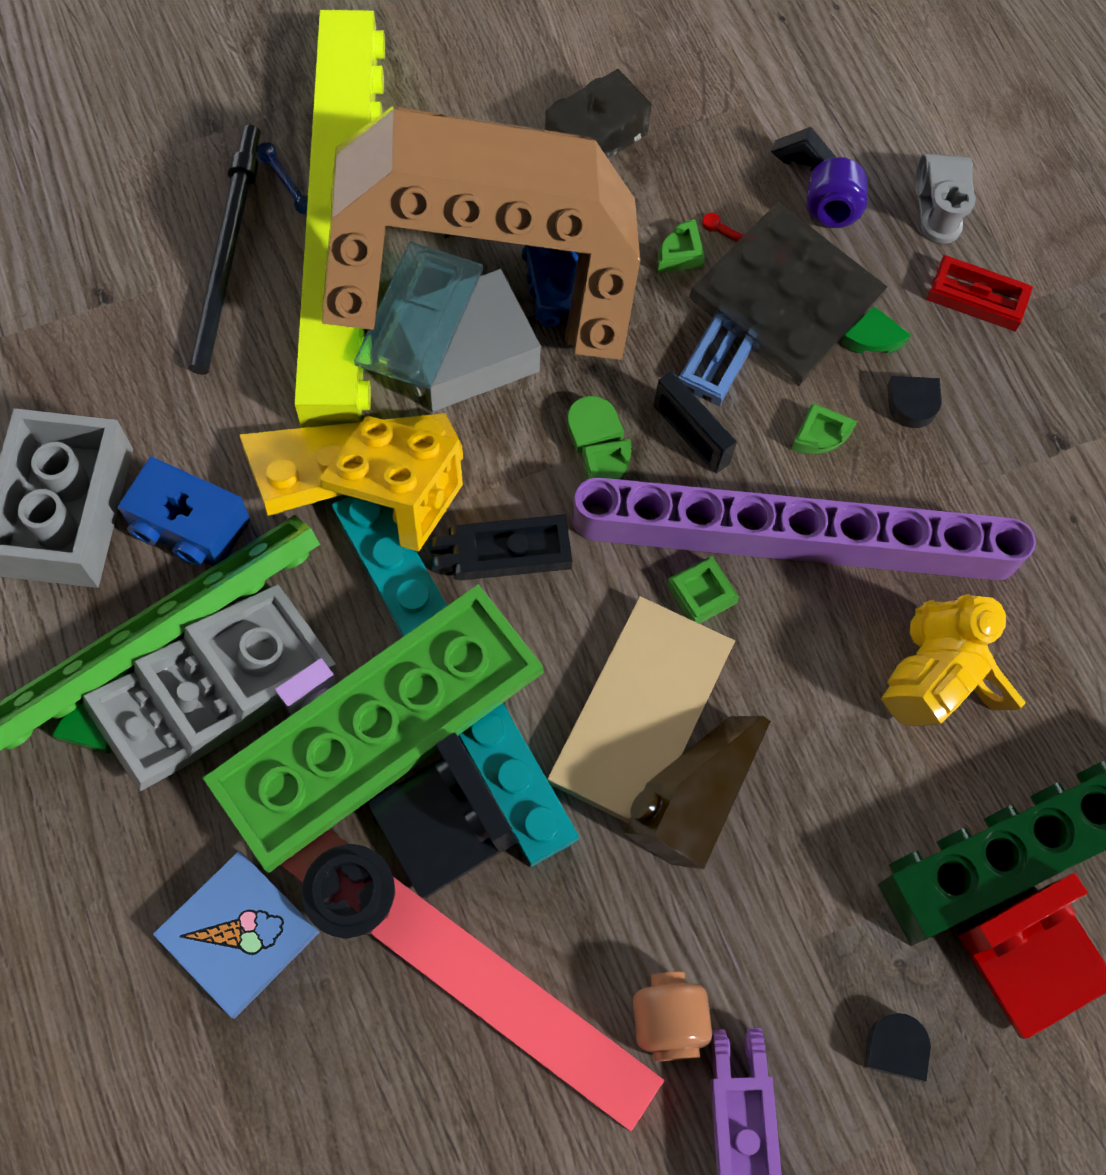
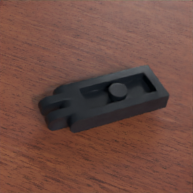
M566 514L455 525L448 529L449 535L437 536L429 540L431 553H451L449 555L433 557L431 559L432 571L435 573L453 572L455 580H472L572 569L573 560Z

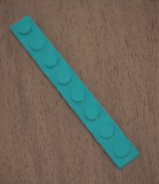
M351 496L332 504L335 517L402 637L447 606L417 551L400 547L397 523L393 521V509L391 507ZM504 703L458 735V738L519 839L517 845L530 868L579 841L580 836Z

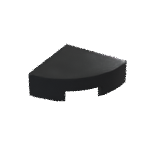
M812 127L775 140L771 150L772 154L783 163L789 165L791 161L802 165L811 166L810 171H813L822 161L836 157Z

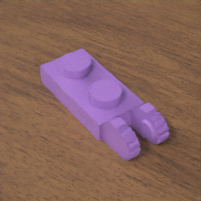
M748 1028L745 1038V1052L751 1078H731L730 1042L727 1038L726 1030H712L710 1050L714 1079L710 1080L717 1175H782L773 1077H768L762 1029Z

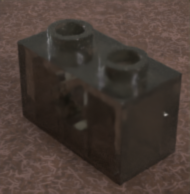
M616 69L602 78L592 80L585 88L570 97L556 101L545 111V130L591 137L596 140L606 157L610 158L648 135L652 103L619 69Z

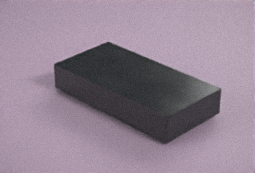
M673 371L660 378L654 400L655 409L713 472L717 474L730 465L737 444L736 439Z

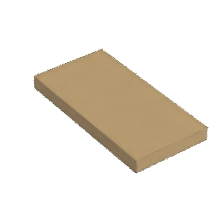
M640 596L547 779L549 784L628 823L631 817L632 803L637 795L644 790L646 783L682 755L735 640Z

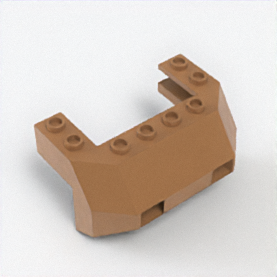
M392 106L336 147L331 185L332 209L322 304V324L374 330L385 227L391 226L579 252L564 340L567 345H574L573 353L577 355L623 359L640 265L635 198L596 140L587 136Z

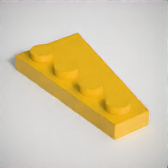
M446 413L383 419L459 439ZM361 422L239 434L267 516L342 495L323 489L320 483V476ZM459 440L460 459L463 460V449Z

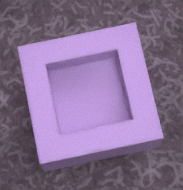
M320 658L275 690L289 714L293 715L337 684V681L332 671L323 659Z

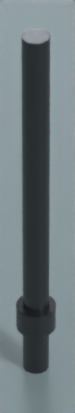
M253 125L243 126L238 151L232 154L229 164L228 176L231 178L189 365L190 371L200 375L209 373L249 185L256 180L259 166L256 153L261 131Z

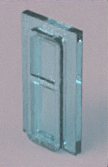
M410 241L377 310L374 330H368L355 357V366L431 390L483 272V264Z

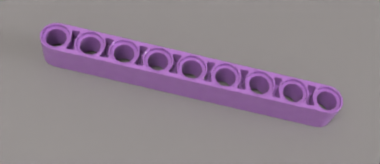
M590 478L582 482L574 496L572 514L573 527L576 532L583 538L592 541L988 580H1005L1011 577L1030 557L1036 546L1035 535L1031 528L1023 521L1014 518L609 478ZM597 504L604 507L608 512L595 515L585 510V507ZM647 509L657 514L658 518L646 520L638 516L636 512ZM692 514L701 515L709 523L706 525L694 524L687 516ZM739 520H751L760 529H746L739 523ZM790 524L802 525L808 530L810 535L796 533L792 530ZM841 529L854 531L860 540L849 539ZM893 534L904 536L911 545L901 544L895 539ZM945 539L953 540L959 545L961 550L950 547ZM997 544L1006 547L1011 555L1003 553Z

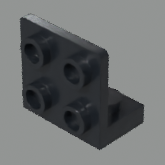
M455 732L436 743L443 758L374 798L369 803L372 813L414 889L423 899L428 898L519 842V839Z

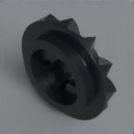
M355 844L336 846L318 856L307 870L302 885V902L311 922L323 933L345 940L370 934L383 920L388 918L396 895L393 874L386 861L372 849ZM340 870L354 884L373 880L366 884L365 888L358 893L360 900L358 905L361 909L359 913H356L355 909L350 907L346 901L332 902L326 905L341 891L339 884L341 880L337 873Z

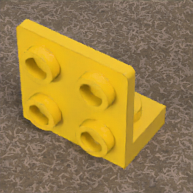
M371 416L365 417L320 476L321 487L326 490L394 508L393 521L397 523L400 547L419 552L463 485L459 439Z

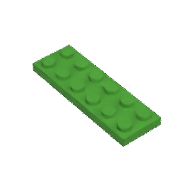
M478 584L207 774L203 779L264 870L270 873L439 750L436 743L454 732L458 736L542 675L544 667Z

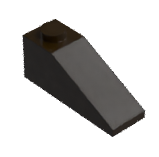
M764 716L728 717L646 783L644 790L637 795L632 803L631 817L623 833L671 865L704 869L771 721Z

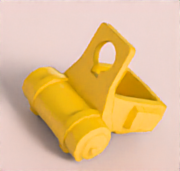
M965 594L953 601L937 602L929 600L924 602L922 606L915 608V616L910 622V635L914 643L920 646V649L916 652L917 655L905 658L896 666V669L887 681L889 688L881 698L889 712L901 725L926 726L942 724L973 690L991 710H1020L1025 705L1024 699L997 666L987 646L995 642L1006 627V613L1002 605L991 597ZM983 679L993 683L1003 696H999L985 685Z

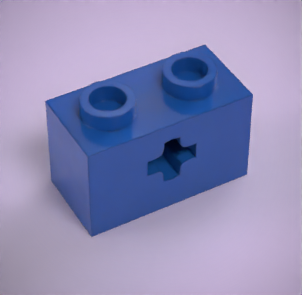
M150 456L117 506L129 525L127 530L131 535L149 545H155L157 541L173 548L172 551L176 556L194 566H200L202 562L214 566L227 558L250 521V516L242 497Z

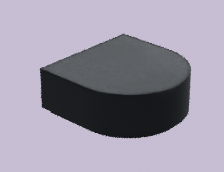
M891 376L887 386L889 410L893 418L900 424L910 428H921L930 424L942 404L940 378Z
M896 1013L880 1018L869 1031L863 1068L918 1082H926L931 1050L930 1038L926 1029L917 1019L907 1014Z

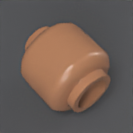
M666 972L650 975L651 986L640 989L633 996L638 1046L646 1052L653 1053V1062L700 1058L699 1048L707 1046L712 1040L707 991L699 984L686 983L685 972Z

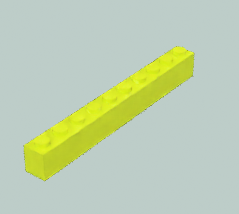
M320 10L295 389V408L301 428L361 422L362 410H370L371 408L370 380H363L364 367H372V338L365 337V329L322 324V304L332 209L331 185L335 149L382 114L381 102H376L375 98L376 94L384 93L383 66L377 65V59H385L384 30H376L374 11Z

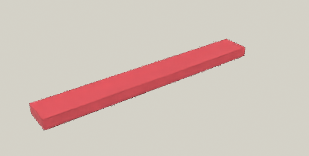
M329 829L280 866L303 883L307 870L318 856L333 847L349 843ZM342 870L338 871L337 873L341 880L339 881L341 891L328 903L346 901L350 907L355 909L356 913L361 912L358 905L360 903L358 893L365 888L366 884L373 880L354 884L349 877H345ZM394 878L396 895L389 916L370 935L627 1131L632 1132L665 1080Z

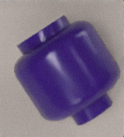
M833 157L822 161L813 169L808 178L806 207L814 221L828 228H843L852 225L861 218L867 207L868 178L863 167L854 160L845 157Z

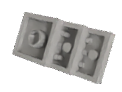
M277 584L185 627L183 639L136 660L134 672L84 695L83 706L138 791L141 792L215 750L282 707L283 703L275 689L320 658L323 659L331 671L335 669L336 663L282 588Z

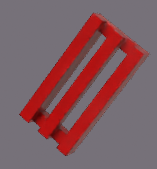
M943 255L926 300L1016 332L1022 322L1033 286ZM946 275H949V276L958 278V279H960V280H963V281L972 283L973 286L970 285V284H967V283H964V282L955 280V279H953V278L947 277ZM991 291L1017 299V301L992 293Z

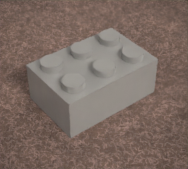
M13 409L0 454V577L99 588L118 512L117 506L121 500L133 448L118 420Z

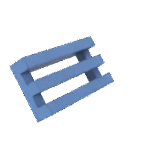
M720 306L678 378L687 387L694 389V395L700 398L706 395L712 398L711 403L720 407L757 341L763 326ZM724 321L731 324L729 331L702 378L694 375ZM741 329L748 332L718 386L712 384L713 378Z

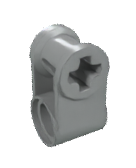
M922 154L919 159L915 177V190L919 199L921 229L923 234L935 243L948 244L957 240L963 230V217L967 216L974 208L976 197L972 179L973 162L970 156Z

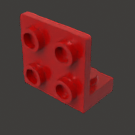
M1075 872L1046 885L958 935L973 963L1021 1039L1031 1038L1106 993V963L1075 916L1076 912L1070 904L1088 894V891Z

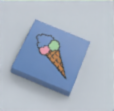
M239 850L153 935L231 1018L235 1019L320 932Z

